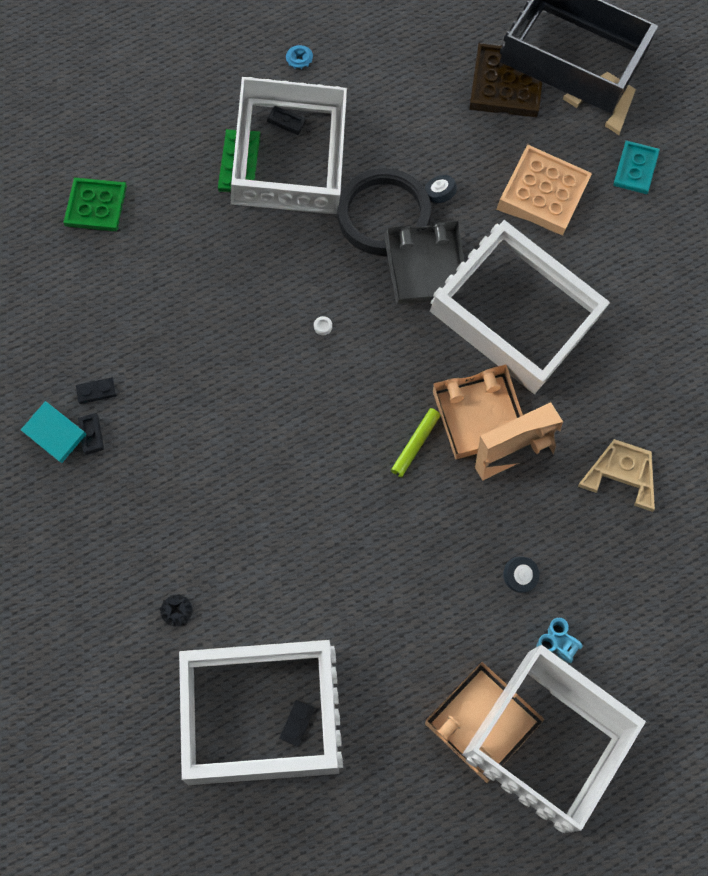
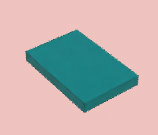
M625 141L613 186L648 194L660 149Z
M46 401L21 429L22 432L61 463L64 462L86 435L82 429Z

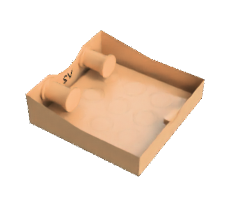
M527 145L500 198L496 210L531 221L550 231L563 235L592 173Z
M506 364L487 369L471 377L453 378L434 383L433 394L455 459L477 454L481 435L517 419L503 377L495 378V376L505 374L520 417L523 416ZM484 379V382L459 388V385ZM448 389V391L439 393L437 396V391ZM443 412H444V415H445V418H446V421H447V424H448V427H449V430H450V433H451V436H452V439H453V442H454V445H455L457 454H456V452H455V449H454V446H453V443H452V440H451V437H450V434H449V431H448V428H447V425H446V422H445V419H444V416H443Z
M551 402L480 436L475 469L482 481L516 465L487 467L490 463L531 444L536 454L549 446L554 454L556 448L554 433L556 430L561 431L563 421Z
M481 662L458 688L426 719L425 725L488 783L490 779L488 780L482 774L484 771L478 766L474 767L467 763L466 759L448 741L463 754L503 690L481 670L431 724L428 722L480 665L504 687L507 686L504 681ZM517 693L514 694V698L516 697L542 722L544 721V718L541 717L530 705H528ZM511 699L479 750L499 764L537 721Z

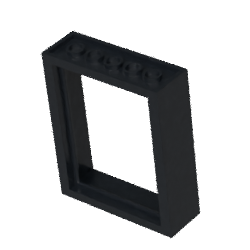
M603 0L527 1L523 9L524 11H520L517 21L513 22L510 32L507 31L503 41H505V44H503L499 53L501 54L500 62L613 114L646 55L658 25ZM544 10L634 51L635 54L619 83H613L524 42L523 40L541 12Z

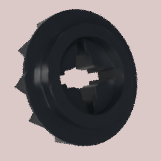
M180 594L170 595L166 600H163V604L160 607L161 617L170 626H181L190 619L192 604L187 597ZM170 605L174 607L180 605L179 609L182 615L176 612L172 614L173 610Z

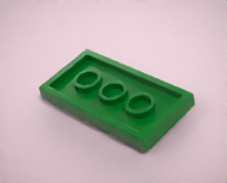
M226 129L218 182V191L231 192L237 130ZM250 131L245 180L255 181L261 138L260 131Z

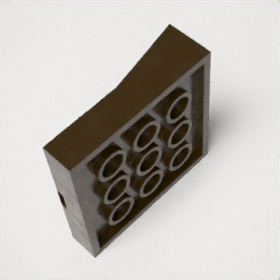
M478 43L469 110L493 113L506 112L511 115L538 117L542 81L501 63V54L499 53L502 46Z

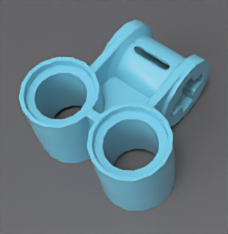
M563 618L553 619L549 625L548 634L542 635L537 643L538 647L542 645L543 641L549 642L552 648L548 650L552 653L555 652L568 663H572L573 656L583 645L576 638L567 634L568 623ZM555 625L561 626L562 629H563V632H562V633H557V632H555L554 629H553V626H555Z

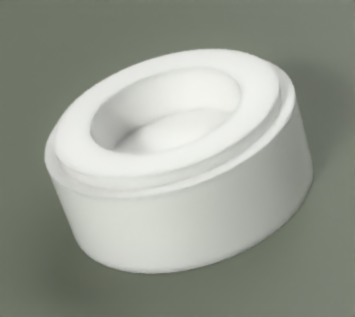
M324 316L317 318L314 322L315 332L319 335L329 334L332 330V321Z

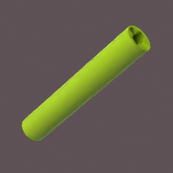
M432 408L428 410L391 469L393 474L399 473L398 476L403 477L440 418L441 414L437 410Z

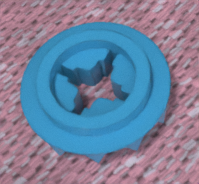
M294 46L286 53V61L294 69L297 67L302 69L304 66L308 67L309 63H312V51L306 46Z

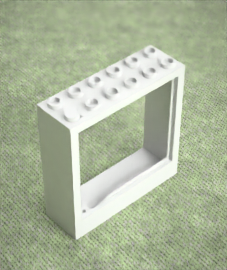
M540 645L527 653L462 755L467 758L466 762L471 766L481 768L487 778L493 781L496 779L502 784L501 788L506 792L516 794L522 804L535 808L537 810L536 814L541 818L549 819L555 823L554 827L560 832L581 831L646 721L543 645ZM527 674L550 690L553 696L612 738L567 814L479 750Z

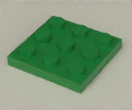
M74 178L64 217V226L117 232L127 189L126 182Z

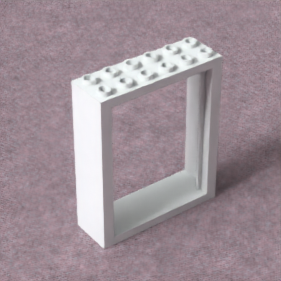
M242 77L231 183V204L337 214L341 191L347 88ZM252 105L264 107L278 106L283 109L332 114L327 188L245 180Z
M503 220L500 225L496 224L490 231L492 234L489 237L485 236L479 243L480 247L477 250L473 249L467 262L463 261L456 269L457 273L455 275L451 274L445 281L446 285L436 290L431 301L430 312L496 365L502 366L506 364L510 376L533 394H536L599 319L610 302L512 225ZM500 242L591 313L544 370H541L451 298Z
M330 640L179 651L182 780L187 785L339 774V768H343L341 751L338 752V747L342 746L340 730H336V725H340L339 710L335 709V704H339L337 687L334 688V684H337L336 667H332V663H336V653L334 646L330 645ZM318 658L324 755L196 765L194 667Z

